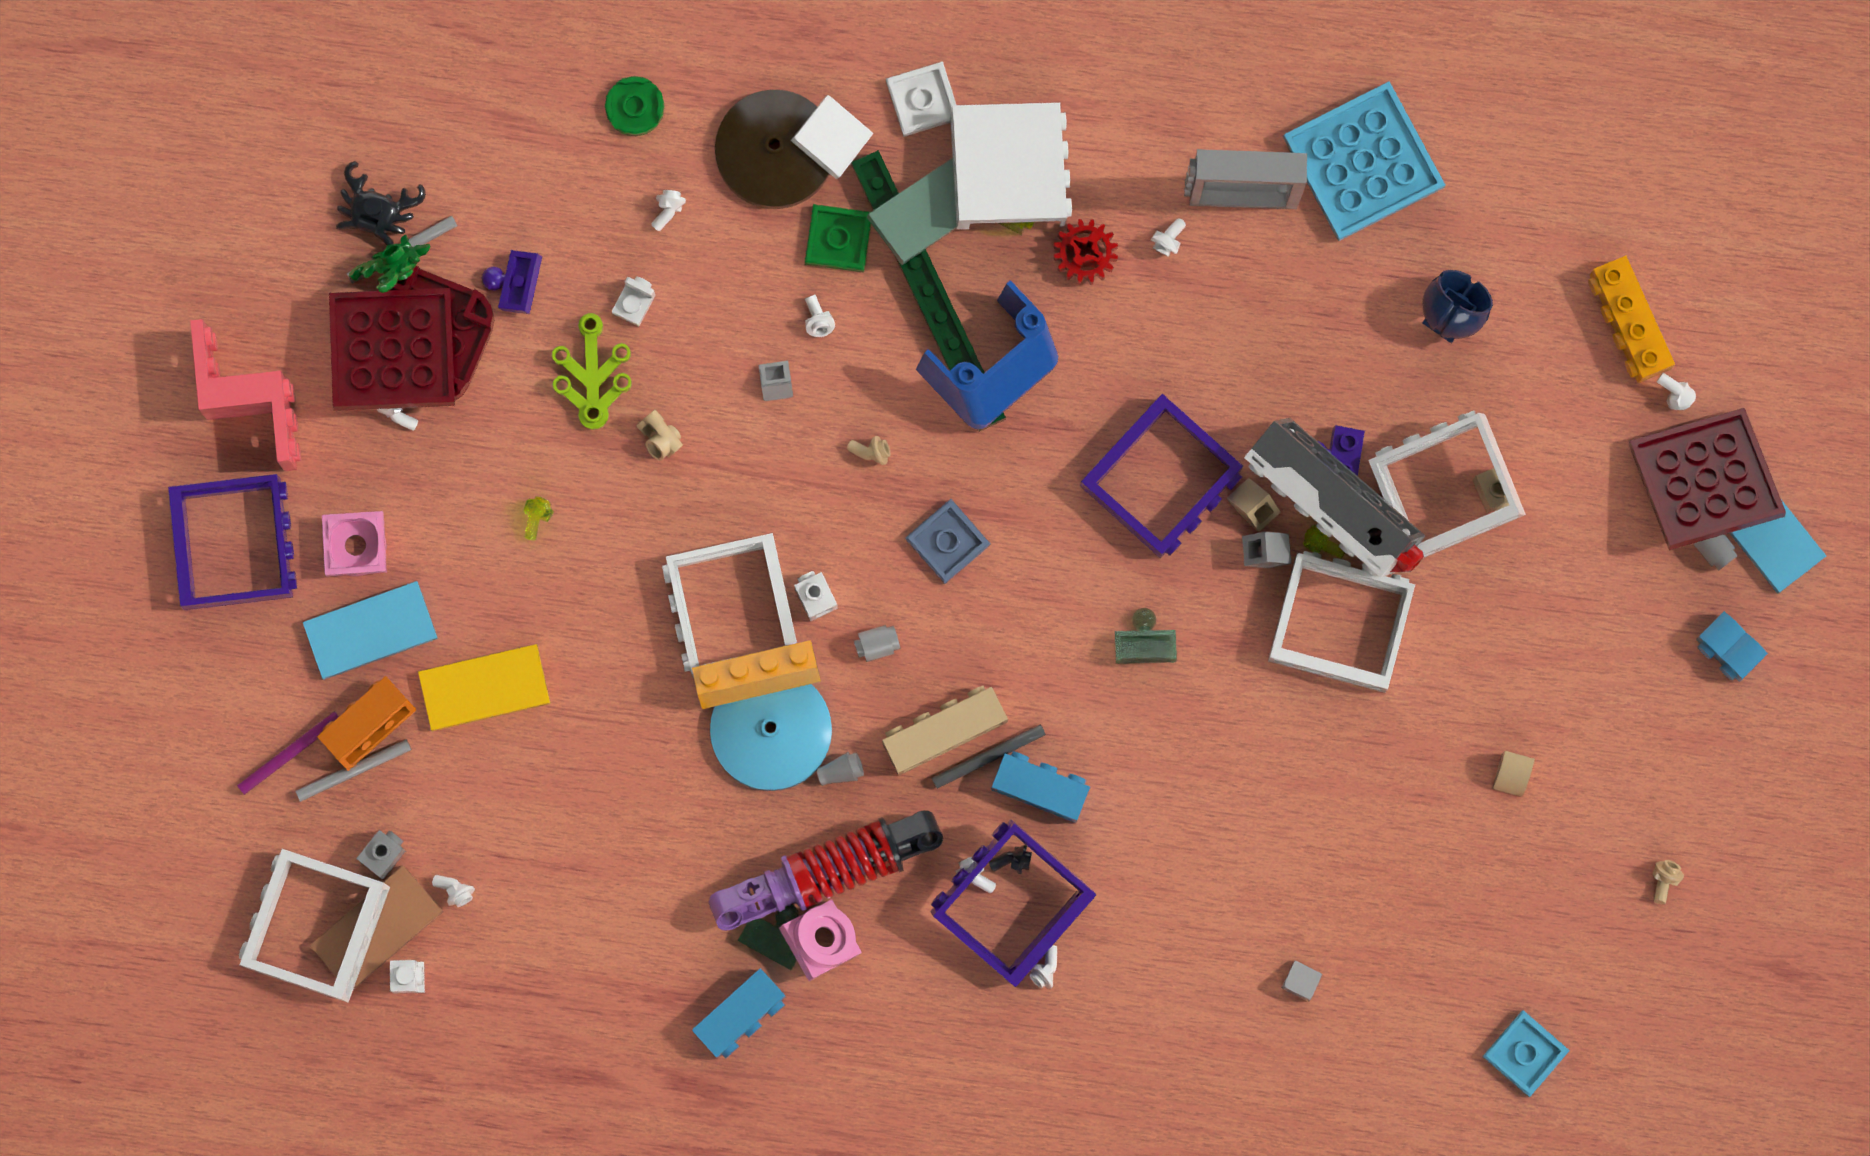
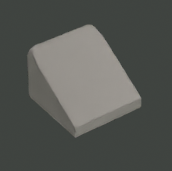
M788 361L758 365L764 401L793 397Z
M1295 960L1281 988L1309 1002L1322 974Z

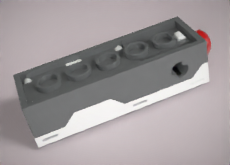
M1291 418L1273 421L1244 457L1250 463L1249 468L1256 475L1267 477L1273 483L1271 487L1274 491L1283 497L1287 495L1295 502L1294 507L1298 512L1306 517L1310 515L1318 522L1317 528L1329 537L1333 535L1340 541L1339 547L1349 556L1353 557L1356 555L1364 562L1362 567L1372 576L1376 577L1378 575L1383 577L1395 572H1411L1423 559V551L1417 546L1425 538V535Z

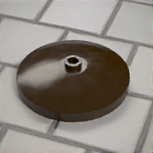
M764 90L741 99L727 112L716 135L715 155L721 177L734 194L757 207L783 209L803 203L821 189L830 174L791 141L817 108L813 102L799 94L786 90ZM774 142H778L780 147L773 150L769 147V144L773 145Z

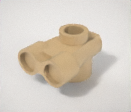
M654 410L636 427L645 436L647 435L650 438L645 443L647 451L655 459L663 460L666 456L669 458L683 444L680 442L681 435L679 431L672 425L667 426L663 421L664 418Z

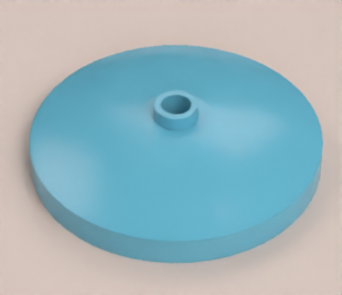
M812 684L715 706L711 716L710 736L715 755L730 776L750 788L778 791L804 782L817 771V768L821 766L829 751L832 724L826 702ZM766 724H775L776 731L767 733L765 731Z

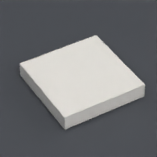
M943 62L886 79L903 137L951 123L950 114L952 106L956 105V101Z
M827 95L791 141L835 179H838L873 135V132L831 96Z

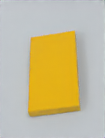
M537 644L418 671L432 732L551 704Z

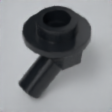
M1025 844L1021 847L1015 846L1014 851L1005 852L991 859L989 866L993 871H997L1011 863V869L1016 870L1018 874H1022V869L1029 870L1032 852L1026 851L1027 845Z

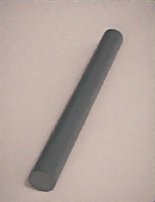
M1040 724L933 777L932 781L938 789L1003 757L1005 753L1009 754L1045 736L1044 729Z

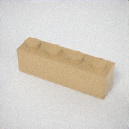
M984 686L975 688L967 693L969 698L959 703L956 699H953L941 705L942 711L933 716H930L929 712L924 713L913 719L914 725L904 730L902 726H898L886 732L887 738L882 740V744L898 776L1008 723V718L993 688L990 687L986 690Z

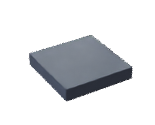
M952 499L946 502L905 538L944 584L950 581L991 545Z

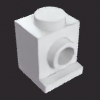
M416 960L390 961V992L394 994L425 993L424 962H417Z

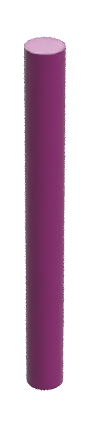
M335 711L239 783L237 786L244 795L315 742L323 728L329 722L335 721L339 717Z

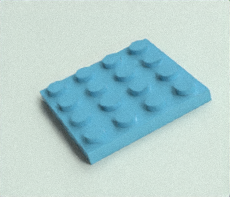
M1390 81L1283 135L1291 153H1307V183L1338 241L1428 197L1446 186Z

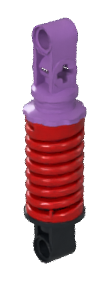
M919 811L912 816L889 825L881 817L878 818V821L865 825L864 828H858L856 834L851 831L847 832L845 839L843 836H837L834 840L835 844L833 841L827 840L824 842V848L819 844L815 845L813 853L807 848L802 852L800 851L787 857L786 855L782 856L781 868L773 872L767 870L760 876L747 879L740 884L715 892L709 899V905L718 928L726 931L733 930L752 920L763 918L779 910L781 912L785 910L787 905L789 906L792 903H796L804 911L807 907L814 905L815 902L819 903L823 900L821 892H823L826 898L830 899L834 896L833 888L837 894H842L845 891L844 884L848 890H852L856 887L855 880L860 886L866 884V876L870 881H875L878 877L875 866L882 877L887 876L888 872L889 875L898 871L899 873L903 872L902 861L937 849L942 844L944 838L934 814L930 811ZM750 887L753 889L754 895H751ZM755 902H758L759 910L756 908Z

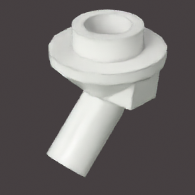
M663 190V195L656 196L659 207L664 209L651 223L656 230L660 231L673 218L675 212H681L682 205L686 203V199L680 197V192Z
M1176 219L1165 233L1156 231L1151 238V241L1155 243L1153 249L1166 256H1169L1171 252L1177 254L1181 243L1175 240V238L1185 228L1184 220Z
M816 295L805 298L812 315L811 318L805 320L807 333L814 337L827 336L835 328V321L829 311H822Z
M1662 373L1656 381L1671 392L1666 400L1668 407L1671 409L1685 410L1696 399V393L1690 388L1688 383H1678L1665 373Z
M402 408L377 409L379 413L386 415L387 418L390 417L395 423L412 431L415 430L418 424L417 419L402 413Z
M972 857L958 863L960 869L955 871L956 874L962 868L965 870L969 868L974 862L971 859ZM980 873L971 882L988 893H992L996 887L995 882L980 875Z
M435 875L432 881L434 887L447 889L446 891L449 894L447 903L450 906L456 905L461 907L473 898L471 894L475 891V888L470 885L461 884L454 878Z
M1052 945L1045 953V965L1036 964L1031 969L1032 973L1029 976L1039 988L1045 986L1051 989L1053 987V973L1057 967V946Z

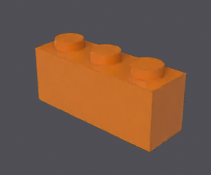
M384 676L381 680L374 682L369 687L368 692L359 700L350 703L341 716L335 721L329 722L317 737L349 771L416 711V708L389 678Z

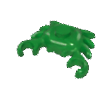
M403 235L400 240L401 244L387 245L383 252L372 256L373 260L356 266L348 276L351 280L357 281L361 275L367 279L375 271L383 273L384 275L378 278L380 284L376 288L381 293L387 292L396 285L398 280H404L413 273V268L420 262V257L426 255L431 246L430 244L413 247L407 235Z

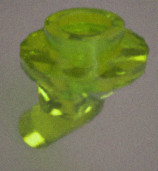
M535 496L534 499H527L523 509L524 513L529 515L524 536L528 540H536L540 520L548 522L554 514V511L550 508L551 503L542 497Z
M1316 525L1311 526L1306 531L1304 546L1307 549L1316 553H1320L1323 550L1340 559L1343 558L1345 552L1339 547V544L1328 540L1329 536L1322 533Z

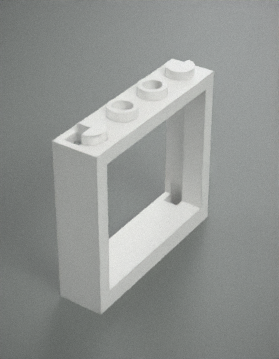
M1474 410L1458 416L1459 421L1448 426L1447 422L1433 426L1430 428V434L1420 437L1419 434L1410 436L1402 440L1404 445L1395 449L1392 446L1382 448L1380 451L1375 452L1377 457L1368 460L1384 500L1408 520L1387 466L1478 427L1509 506L1421 542L1417 547L1423 551L1424 557L1526 515L1485 414H1475Z
M773 533L666 556L668 565L662 566L665 583H672L674 594L668 595L672 613L678 612L680 623L675 624L678 642H685L687 653L681 654L685 672L691 670L693 678L692 668L701 665H699L678 570L679 567L764 549L785 646L797 643Z
M1304 551L1303 554L1297 553L1268 661L1385 693L1390 684L1415 584L1409 583V579L1397 574H1392L1391 578L1378 575L1374 577L1363 567L1362 570L1350 567V562L1333 558V562L1321 559L1322 555L1316 552ZM1302 568L1401 595L1380 675L1281 648Z
M282 849L280 855H276L272 862L271 872L273 874L269 884H265L262 889L260 901L263 902L259 912H256L251 919L250 930L252 932L248 942H244L240 949L239 959H241L239 965L348 1003L390 886L383 882ZM292 863L369 888L334 986L256 961Z

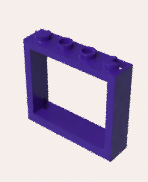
M1161 394L1081 481L1080 487L1161 559L1165 553L1171 556L1182 544L1178 539L1186 531L1191 534L1200 525L1202 520L1199 516L1206 509L1211 512L1221 502L1222 498L1219 495L1226 487L1232 490L1242 478L1239 473L1243 465L1164 394ZM1167 412L1229 469L1161 542L1098 484L1163 413Z
M277 474L168 487L179 599L182 609L193 610L293 598L292 589H297V578L295 571H290L289 560L294 559V549L292 541L287 542L286 530L291 529V519L289 511L284 512L283 500L288 499L286 482H281V478ZM271 489L281 588L196 598L186 499Z
M1011 819L1007 824L1002 822L992 834L994 839L987 847L982 845L971 858L974 862L967 870L962 868L953 877L951 882L954 885L948 892L942 891L931 903L933 909L930 912L934 918L1016 987L1095 898L1096 893ZM1014 834L1073 885L1077 891L1015 962L1008 967L946 913V910Z

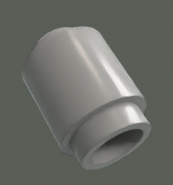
M1725 534L1694 543V546L1711 567L1714 565L1718 571L1738 556L1734 552V545Z
M886 625L860 632L858 633L859 639L854 640L858 657L865 656L866 662L892 655L895 650L901 649L894 626L886 627Z

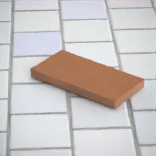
M403 865L383 882L390 886L354 989L443 913V910ZM365 898L310 945L336 977Z

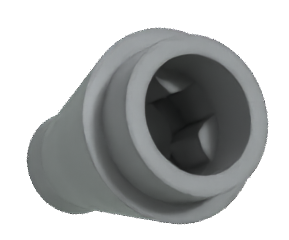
M847 752L823 767L817 768L818 778L822 786L832 783L858 781V777L864 776L862 763L857 753L850 754Z

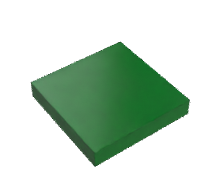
M813 204L805 265L864 273L871 228L867 215L871 212Z

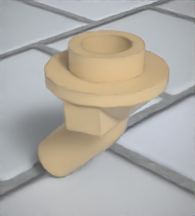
M878 436L872 438L869 447L854 440H851L847 446V450L866 460H874L881 465L887 464L888 457L891 455L886 440H881Z
M1671 860L1659 861L1655 865L1653 876L1658 882L1654 902L1666 904L1669 885L1678 886L1684 878L1681 867Z

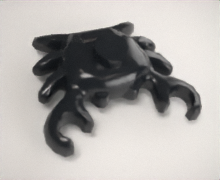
M356 161L350 162L345 167L344 176L354 196L351 198L345 189H342L340 193L351 209L338 206L337 210L342 215L350 218L351 221L338 223L336 229H361L374 234L386 245L394 244L386 232L394 234L405 233L403 227L394 224L404 223L413 219V213L400 215V213L405 209L413 208L423 203L426 197L425 188L419 184L417 186L419 194L415 198H410L408 190L402 188L399 201L394 202L390 194L383 195L377 193L373 188L363 191V186L368 176L367 174H362L361 177L354 178L351 173L354 168L358 167L359 163Z

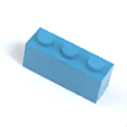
M1012 751L1011 755L1004 754L991 788L992 791L1071 822H1077L1090 786L1085 785L1086 779L1070 773L1068 778L1057 774L1058 769L1046 763L1041 762L1040 766H1036L1028 762L1029 757Z
M760 968L694 1027L692 1031L717 1059L721 1055L726 1059L739 1047L736 1042L743 1035L749 1038L762 1027L759 1021L764 1016L769 1014L773 1017L785 1006L782 1000L786 996Z

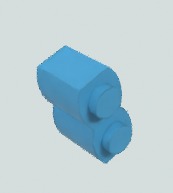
M1725 611L1696 639L1700 643L1697 647L1701 653L1708 659L1712 657L1717 659L1722 665L1719 668L1721 672L1732 681L1736 678L1740 682L1768 654Z

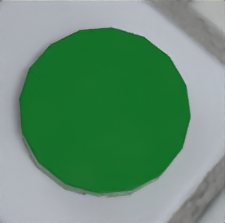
M631 76L622 78L606 95L605 110L607 118L614 129L624 135L637 137L648 134L657 128L663 119L665 105L662 93L655 84L644 77Z

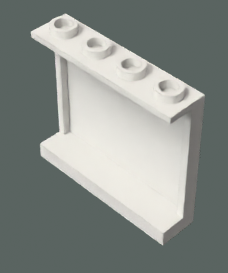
M1060 103L953 105L950 121L957 230L969 229L970 224L1059 221L1060 227L1065 226L1067 217L1072 216L1071 198H1066V188H1070V171L1064 170V159H1068V142L1062 140V131H1066L1067 121L1066 113H1061Z

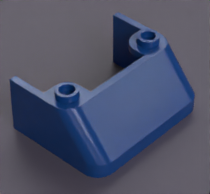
M1011 280L1006 283L997 302L1015 320V328L1024 338L1022 342L984 374L975 365L968 362L959 363L949 371L929 349L924 353L916 368L917 372L963 421L974 429H983L990 425L1055 368L1059 358L1043 314Z

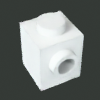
M811 571L798 578L799 583L794 585L795 591L810 621L838 609L836 600L822 572L815 575L814 571Z

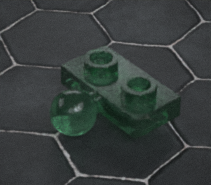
M1140 608L1133 614L1132 623L1139 631H1115L1116 664L1174 663L1177 661L1176 630H1152L1156 624V615L1148 608Z
M791 904L787 905L785 910L781 912L779 910L775 911V925L763 918L748 922L738 941L792 970L797 960L779 927L799 917L797 907Z

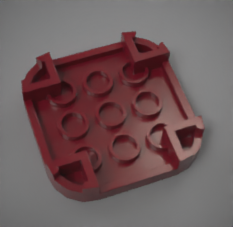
M415 266L413 273L408 278L398 280L396 285L390 290L450 288L456 401L468 389L490 339L495 322L493 309L484 294L478 290H472L422 270L419 266Z

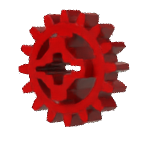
M1078 219L1076 228L1068 223L1066 227L1068 233L1066 234L1061 231L1058 233V237L1062 242H1054V249L1060 251L1054 254V261L1062 262L1058 266V271L1067 270L1066 279L1070 280L1073 276H1076L1077 284L1081 285L1083 278H1087L1090 285H1093L1095 276L1103 281L1105 279L1104 270L1112 273L1114 269L1109 262H1116L1118 259V255L1112 253V251L1118 249V243H1110L1114 237L1113 232L1105 234V224H1101L1098 228L1094 227V219H1091L1088 225H1084L1082 219ZM1083 233L1090 234L1088 237L1082 238L1076 236ZM1100 241L1105 246L1106 257L1099 251L1098 245ZM1066 247L1073 253L1074 258L1071 263L1066 256ZM1087 247H1090L1091 255L1087 254L1085 257H1082L1080 255L1081 249L1085 250ZM1083 267H1095L1093 270H1082Z

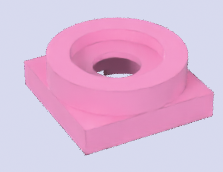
M383 511L322 515L326 577L387 573V544ZM353 535L361 536L366 542L364 552L357 556L350 555L345 549L347 539Z
M832 899L779 927L808 981L862 953L856 943L855 930L851 921L843 912L837 909ZM824 927L832 932L834 941L830 947H822L816 942L815 932L818 928Z

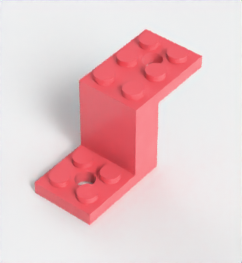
M203 319L190 320L199 411L207 420L273 413L277 462L284 471L297 470L296 462L301 461L300 445L296 443L293 432L298 431V421L296 413L293 414L290 403L295 402L294 385L290 383V379H286L281 371L220 377L219 363H215V358L213 357V351L218 350L216 333H212V328L208 327Z

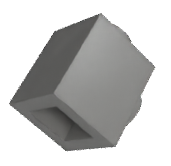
M1261 532L1242 536L1244 566L1272 568L1291 564L1289 534Z
M379 830L356 859L384 880L406 852L400 846L404 841L390 830L386 835Z

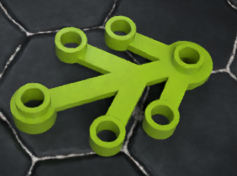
M588 313L581 317L578 324L580 333L585 337L586 370L571 357L566 347L558 346L552 352L553 361L557 365L564 366L587 387V400L572 388L571 382L566 376L556 377L553 381V388L557 394L564 395L579 409L578 416L582 425L588 429L595 430L606 424L609 417L608 408L622 393L629 391L632 386L629 375L619 373L614 377V385L599 399L600 385L621 363H625L630 359L631 352L626 344L620 343L615 345L611 357L598 369L597 337L603 331V323L598 315ZM588 320H593L596 322V326L594 329L588 330L585 328V323ZM618 349H625L627 355L624 358H618L616 356ZM559 351H564L567 353V357L559 361L556 359V354ZM620 378H625L628 380V385L620 388L617 386V381ZM559 381H566L568 387L565 390L557 389ZM591 409H597L599 415L597 418L591 419L588 417V412Z

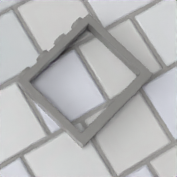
M1197 149L1195 159H1190L1188 172H1186L1184 196L1190 197L1189 206L1297 209L1307 183V153Z

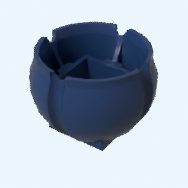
M1457 270L1443 271L1438 277L1433 279L1425 290L1422 299L1425 317L1422 324L1451 344L1455 339H1463L1477 333L1488 320L1490 310L1493 307L1492 297L1484 285L1480 282L1472 283V277L1469 274Z

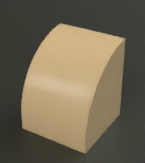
M1250 478L1227 497L1236 511L1258 532L1281 512L1269 493Z
M1504 751L1500 758L1493 789L1522 797L1526 790L1535 759Z

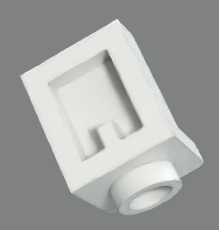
M636 276L635 280L627 277L625 287L612 310V314L639 327L655 297V292L651 288L652 284Z

